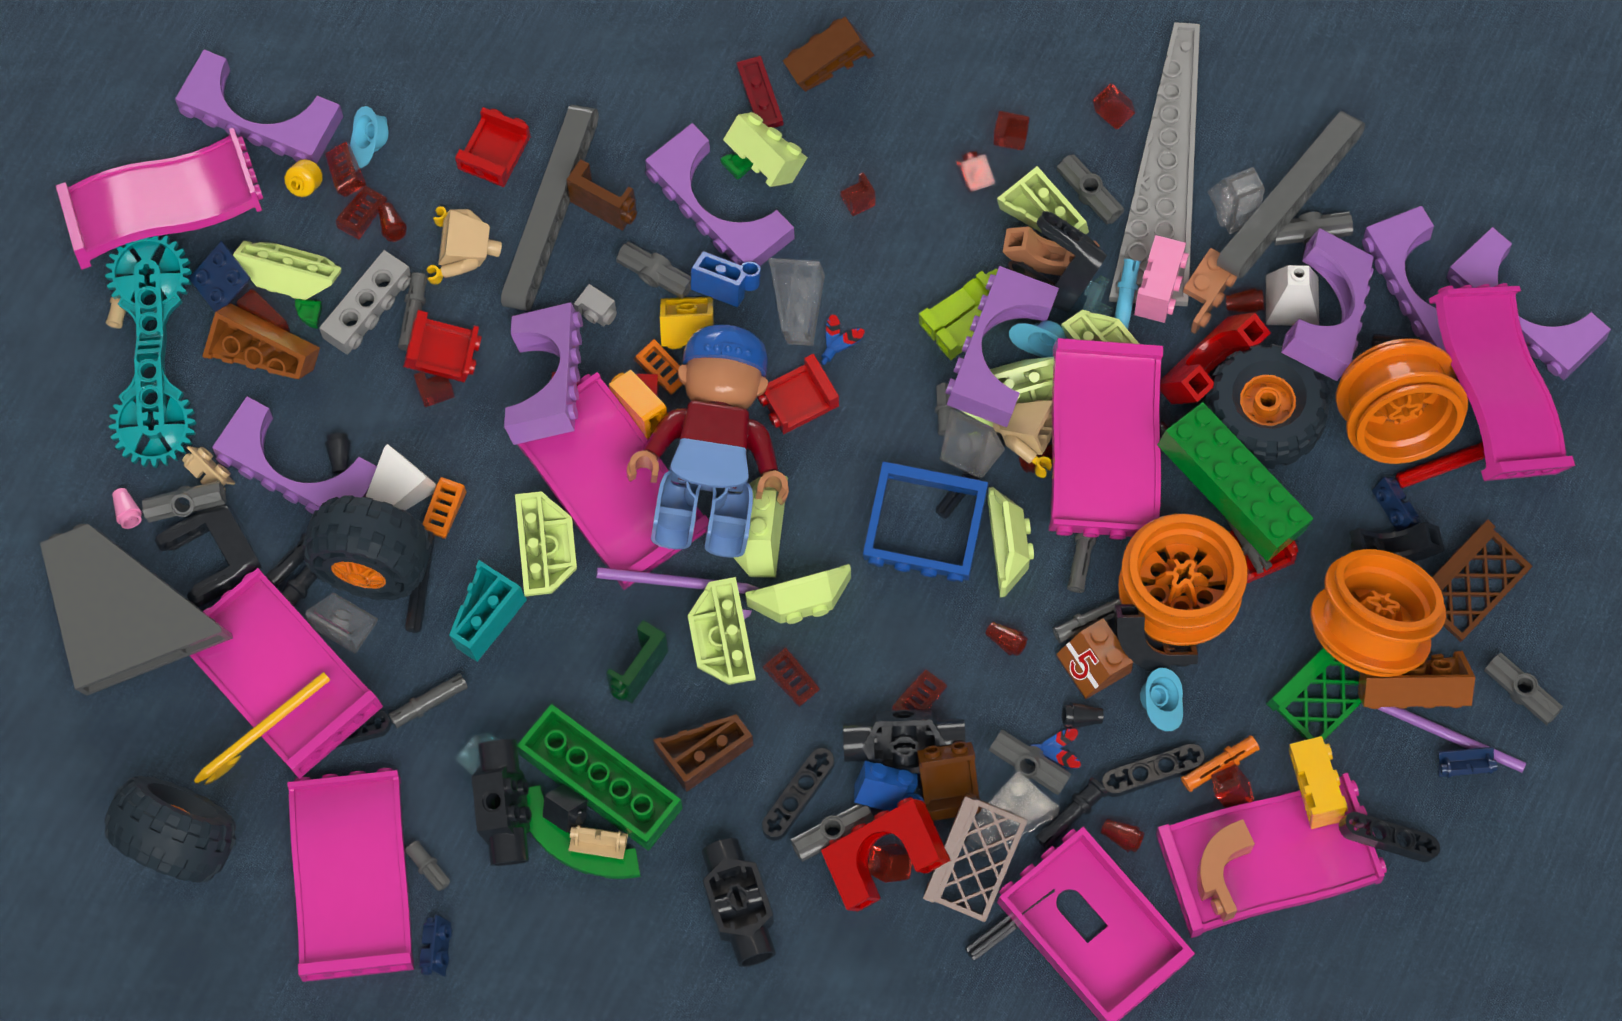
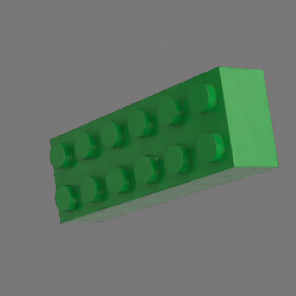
M1203 402L1168 428L1157 444L1267 562L1302 535L1314 519Z
M553 704L547 708L517 745L519 755L560 786L565 784L588 799V807L623 833L628 834L631 839L647 851L652 848L683 809L679 797Z

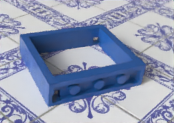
M883 461L863 551L864 560H868L869 564H874L877 567H883L884 564L894 565L895 570L910 572V569L919 570L921 575L935 578L937 574L947 576V580L952 582H963V579L969 580L988 492V482ZM888 479L977 496L963 566L874 549Z

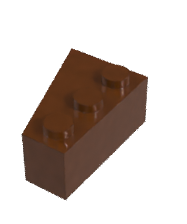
M845 16L842 19L833 21L829 28L821 34L813 35L808 43L801 48L792 50L787 58L782 61L797 84L806 92L833 78L832 72L844 66L848 70L854 67L853 61L863 56L869 59L875 55L860 32Z
M737 714L703 724L702 727L683 730L676 735L653 740L655 751L686 792L754 746L753 735Z

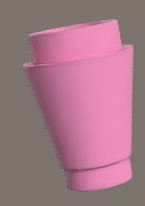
M120 488L112 493L117 523L124 529L136 527L142 521V511L127 489Z

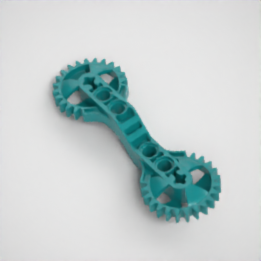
M167 235L162 240H160V236H154L127 243L124 248L121 246L116 247L119 252L118 255H109L114 263L106 264V267L112 273L106 274L105 277L107 280L113 281L107 285V288L109 290H116L111 296L114 300L120 298L118 305L133 317L137 332L134 355L135 375L128 388L118 396L123 404L113 405L118 414H111L109 416L116 421L115 424L109 425V429L117 433L110 437L113 441L120 440L115 448L117 450L125 448L122 454L123 457L128 458L132 455L131 462L133 464H136L141 459V464L145 468L149 461H151L154 468L158 467V461L160 460L165 466H168L169 457L178 461L176 455L178 451L186 454L182 446L184 444H193L187 438L188 435H196V432L190 429V426L197 424V422L189 418L195 412L193 409H185L190 404L189 400L181 401L184 395L183 392L173 386L165 374L166 324L172 312L182 303L178 296L179 293L188 294L183 285H191V281L185 278V276L192 274L190 269L184 268L190 264L189 259H181L185 255V251L183 249L177 250L178 243L176 241L169 245L170 238ZM161 245L166 248L157 265L151 259ZM134 248L142 260L137 262L130 252L131 249ZM149 269L154 273L150 274L152 286H148V280L144 276ZM134 293H135V303L132 302V298H133ZM147 295H156V301L152 305H144V299ZM150 320H156L158 323L156 329L146 331V323ZM148 367H155V376L150 379L144 378V371ZM149 393H157L158 398L154 404L148 405L145 403V398ZM166 396L170 397L168 404ZM148 412H153V418L158 423V425L154 426V430L147 426L152 423V416ZM185 421V424H168ZM134 425H138V426H135V427L121 428V426H134ZM144 434L150 440L140 455L135 452ZM164 437L172 450L168 452L160 438Z

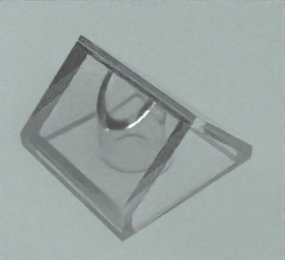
M952 409L949 414L940 460L973 476L983 478L1004 452L1005 448L993 427Z
M332 593L309 608L305 614L310 626L314 630L354 654L378 621V618L336 593Z

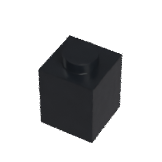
M562 784L544 796L543 818L567 833L571 830V827H577V825H582L586 821L588 799Z

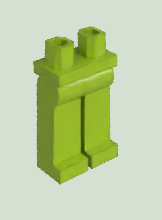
M994 269L987 274L983 271L976 274V278L966 283L963 288L931 309L926 308L919 313L920 326L933 341L936 340V344L950 360L962 352L966 337L972 338L974 332L970 330L975 315L981 316L982 311L978 310V306L982 296L989 295L990 290L985 288L990 275L996 276L998 269Z

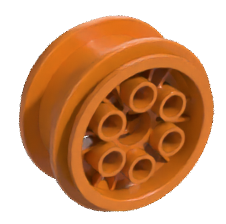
M1397 339L1376 345L1355 358L1342 374L1336 391V405L1341 416L1347 421L1346 431L1353 447L1375 461L1400 464L1426 458L1448 445L1461 430L1468 411L1467 394L1462 385L1456 381L1457 376L1451 366L1452 359L1449 354L1423 340Z
M1193 514L1162 516L1140 528L1131 538L1125 549L1118 582L1121 604H1134L1140 612L1144 613V630L1150 637L1159 642L1177 646H1190L1207 642L1224 632L1239 612L1247 584L1246 559L1236 539L1216 522ZM1159 553H1166L1167 563L1158 555ZM1196 554L1204 557L1198 565V561L1195 560ZM1178 560L1184 561V564H1180ZM1160 572L1161 575L1155 577L1151 573ZM1203 574L1208 575L1210 579H1207ZM1182 577H1187L1183 579V581H1181L1179 584H1177L1178 579H1181ZM1142 581L1147 582L1149 586H1144ZM1224 585L1225 588L1222 591L1212 589V586ZM1153 596H1158L1162 598L1163 601L1159 602ZM1198 599H1207L1210 603L1201 604Z
M1357 550L1333 562L1325 576V589L1318 593L1311 606V620L1314 632L1324 649L1344 665L1373 676H1399L1422 665L1430 653L1431 638L1440 632L1446 619L1443 595L1434 579L1412 561L1383 550Z

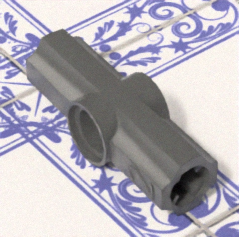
M1074 154L1068 155L1057 166L1059 174L1078 193L1079 200L1083 204L1090 206L1106 225L1115 222L1124 212V208L1103 186L1101 178L1097 174L1091 173ZM1092 187L1096 190L1093 192H1089L1085 190V188Z
M1308 212L1299 216L1298 219H1292L1273 243L1275 246L1303 242L1306 245L1319 228L1336 237L1351 236L1353 234L1352 217L1349 212L1321 215L1319 212Z
M630 242L623 244L616 258L617 263L637 273L641 280L649 286L655 288L660 286L681 299L685 296L687 297L691 291V276L673 267L671 262L658 253L650 254Z
M219 480L194 487L183 486L174 492L145 498L142 500L145 519L148 522H153L174 516L186 517L194 511L223 505L227 501L224 486ZM184 497L188 499L190 505H182L178 498Z
M1502 653L1498 654L1485 668L1484 671L1509 692L1513 702L1525 706L1546 726L1563 709L1561 704L1538 685L1537 679L1533 675L1524 673ZM1525 685L1529 688L1530 692L1522 693L1517 686Z
M1003 729L989 749L990 752L1015 767L1018 775L1026 779L1032 778L1057 795H1059L1072 775L1047 759L1040 748L1027 746ZM1025 758L1031 759L1035 766L1028 765Z
M857 804L836 816L831 815L824 818L821 824L792 838L790 841L796 855L803 862L821 853L822 849L829 846L830 840L845 837L852 833L851 829L863 823L868 824L874 821V818L868 806ZM837 828L840 832L835 836H830L826 833V830Z

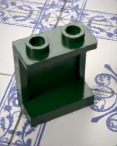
M644 620L637 628L642 650L625 674L620 675L610 668L606 672L611 695L622 702L624 700L630 703L634 702L669 652L666 634Z

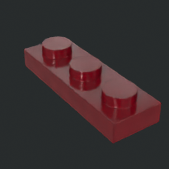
M761 56L736 62L752 113L760 116L763 119L762 123L767 127L776 128L783 126V118Z

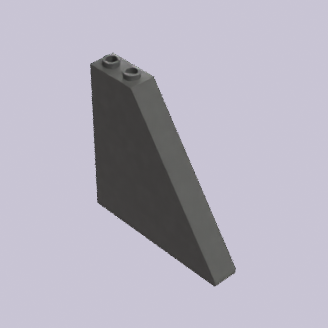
M89 524L76 525L73 527V530L63 534H54L48 540L40 543L75 690L87 696L233 639L231 632Z

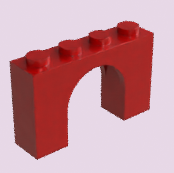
M1256 313L1228 316L1160 380V391L1171 405L1198 402L1213 388L1214 382L1208 375L1212 369L1235 351L1249 350L1250 346L1259 345L1271 332Z
M911 797L903 799L897 803V808L890 812L886 810L874 816V821L853 827L851 829L852 833L836 840H830L829 846L821 850L846 910L859 912L881 899L869 872L868 856L874 843L885 835L894 834L903 842L916 872L929 873L950 861L924 801L912 799Z

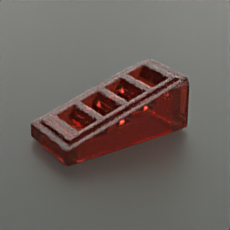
M345 141L325 153L337 193L347 197L366 185L349 142ZM342 152L345 153L344 155L335 160V156L339 155ZM344 160H347L346 163L338 167L337 164L341 163ZM349 167V170L341 174V171ZM349 175H351V178H349V179H347L346 181H344V178H346V177H348Z
M364 186L335 220L337 228L359 240L387 201V197ZM369 195L377 201L372 203L365 198ZM361 203L367 205L368 207H370V209L366 210L365 208L361 207ZM356 211H359V212H361L362 214H364V216L361 217V216L355 214V212H356ZM353 218L357 220L358 223L355 224L351 222L350 219Z
M250 289L237 301L239 308L290 332L287 321L254 289Z
M784 648L763 666L769 676L799 707L820 690L787 648ZM784 660L787 665L778 671L775 667ZM792 668L794 673L785 680L782 675ZM799 676L802 681L792 688L789 683ZM807 684L809 689L799 696L796 692Z
M925 670L895 702L892 710H910L905 706L906 703H909L917 710L930 709L947 688V685ZM927 679L938 688L933 691L924 684V681ZM919 687H920V688L923 689L925 692H927L930 696H929L928 698H926L924 695H922V694H921L920 692H918L917 690H918ZM914 695L924 703L920 705L911 697Z

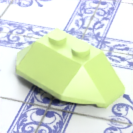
M243 241L233 255L251 277V281L256 287L264 288L270 292L289 295L295 299L306 300L328 288L341 273V267L336 266L334 262L326 257L275 243L259 242L252 244L250 241Z
M1081 310L1061 325L1067 339L1139 344L1119 319L1090 313V311Z
M1054 357L1025 359L990 369L1000 382L1020 393L1016 404L1052 399ZM964 412L985 425L993 427V422Z
M758 477L749 483L753 492V504L745 553L743 556L734 557V559L749 577H776L785 503L780 505L777 502L778 491L771 487L763 489L762 499H756L757 486L761 478Z
M990 487L987 492L999 594L1000 597H1005L1029 569L1030 559H1034L1033 544L1027 542L1026 535L1031 534L1029 518L1024 519V512L1021 507L994 487Z
M542 491L515 494L524 595L526 597L552 594L577 570L572 517Z
M850 564L745 592L747 606L780 624L785 622L794 624L801 621L803 617L811 615L814 617L823 616L829 610H833L851 579Z
M736 577L711 581L707 584L704 592L688 614L697 668L728 685L756 680Z

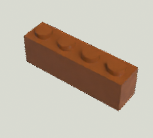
M230 303L215 312L202 357L208 359L217 358L225 363H239L246 365L247 368L265 369L269 373L300 379L314 370L320 347Z
M1456 651L1453 653V657L1444 658L1443 654L1431 655V660H1426L1414 670L1399 676L1380 677L1360 672L1358 695L1363 707L1379 709L1381 707L1405 709L1421 706L1424 708H1434L1435 706H1449L1452 708L1472 706L1475 675L1463 651Z

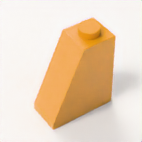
M632 370L625 374L619 373L611 380L609 388L647 440H649L658 423L667 414L666 406Z

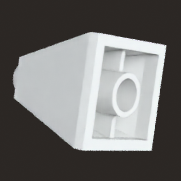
M1287 265L1266 275V325L1293 326L1298 319L1319 325L1318 275L1310 266Z
M387 444L383 449L366 497L380 502H387L400 510H407L432 495L437 484Z

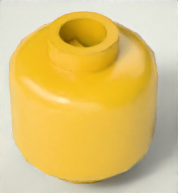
M306 159L297 161L287 170L284 176L287 189L298 197H306L312 194L321 185L323 180L319 166L313 161Z

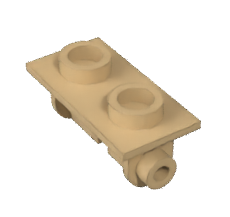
M187 447L192 454L188 453L183 457L184 467L196 478H200L205 473L206 475L200 481L202 484L219 480L223 486L225 484H235L229 477L231 473L224 466L217 465L212 460L213 455L203 447Z
M577 825V827H571L569 851L623 859L628 834L621 831L613 832Z

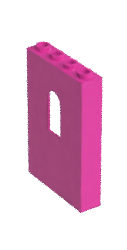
M1084 827L1077 832L1075 829H1072L1061 839L1064 842L1057 849L1052 846L1041 856L1043 861L1036 867L1030 864L1020 873L1022 878L1015 884L1012 881L1007 883L999 891L1001 896L997 903L1099 1021H1120L1189 962L1195 953ZM1055 889L1054 893L1049 895L1047 898L1042 900L1040 903H1038L1022 915L1024 911H1026L1028 908L1034 905L1037 901H1039L1041 898L1047 895L1050 891ZM1065 890L1078 892L1106 923L1107 927L1089 943L1082 938L1058 910L1056 900L1061 892Z

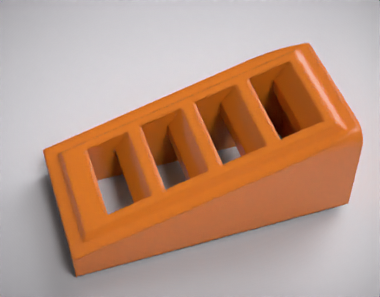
M655 339L635 356L634 360L648 374H658L659 384L670 395L683 385L679 378L672 385L667 382L673 375L678 373L680 365ZM652 352H655L657 356L648 362L646 358ZM662 358L665 362L655 370L653 366ZM670 366L672 370L663 378L660 373Z
M440 477L422 523L425 527L424 529L446 539L467 493L464 485ZM447 491V492L453 493V494H455V496L450 495V494H447V493H444V492ZM444 500L452 503L451 507L440 503V501ZM436 510L448 513L447 517L435 513ZM433 519L442 522L444 526H437L432 524L431 521Z

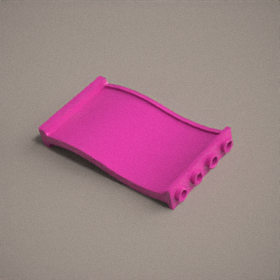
M234 128L229 129L230 135L189 154L109 169L90 176L70 187L66 185V182L56 185L72 246L81 270L91 267L90 260L133 241L208 227L236 217L252 208H256L257 212L262 211L259 200L263 199L259 184L253 185L258 183L254 169L250 168L253 166L248 152H245L247 149L243 137H237Z
M1507 283L1490 287V284H1484L1476 288H1472V285H1465L1454 289L1453 286H1446L1440 288L1437 295L1429 298L1430 304H1436L1439 328L1445 350L1452 359L1451 366L1467 394L1479 425L1486 460V468L1481 471L1484 481L1555 475L1575 466L1573 457L1566 456L1564 436L1551 394L1529 353L1523 337L1516 302V293L1521 291L1520 286H1508Z
M1058 338L1053 346V476L1049 531H1056V534L1061 536L1083 533L1084 537L1089 538L1098 537L1099 534L1110 535L1111 539H1125L1126 536L1133 537L1144 525L1160 518L1161 452L1157 444L1160 441L1159 401L1163 346Z
M597 372L592 376L587 374L577 382L579 400L576 401L578 419H575V431L520 443L517 446L539 472L608 569L649 573L682 550L663 548L654 544L651 540L660 483L664 474L669 470L662 460L659 459L657 483L651 482L652 472L648 468L637 469L636 479L632 482L628 480L626 473L628 463L636 452L643 451L648 440L619 400L602 381L599 373ZM696 508L692 542L707 532L709 523L707 516L703 515L698 508ZM618 581L623 590L635 583Z
M259 568L245 575L242 582L232 590L225 592L215 605L203 611L231 632L233 639L189 656L253 728L321 673L324 672L330 679L327 684L261 736L299 779L383 707L374 693L347 667L302 615L264 576Z
M381 768L376 773L366 774L364 771H354L349 773L348 776L326 774L320 779L301 777L300 779L296 778L295 781L287 782L298 922V973L302 982L414 970L402 825L401 778L397 770Z
M1348 773L1342 774L1339 777V788L1342 796L1344 795L1348 807V812H1345L1344 816L1351 812L1367 815L1365 807L1363 805L1360 806L1356 796H1359L1356 782L1350 780ZM1300 790L1210 812L1170 826L1169 824L1158 827L1156 833L1191 938L1200 936L1203 932L1243 919L1330 898L1374 883L1380 884L1385 876L1384 873L1387 872L1385 862L1382 857L1378 858L1375 848L1346 839L1339 830V823L1311 829ZM1243 819L1255 845L1251 853L1231 860L1224 867V882L1237 908V912L1233 919L1223 922L1221 916H1217L1211 906L1212 897L1201 901L1197 888V870L1203 852L1212 837L1224 827Z

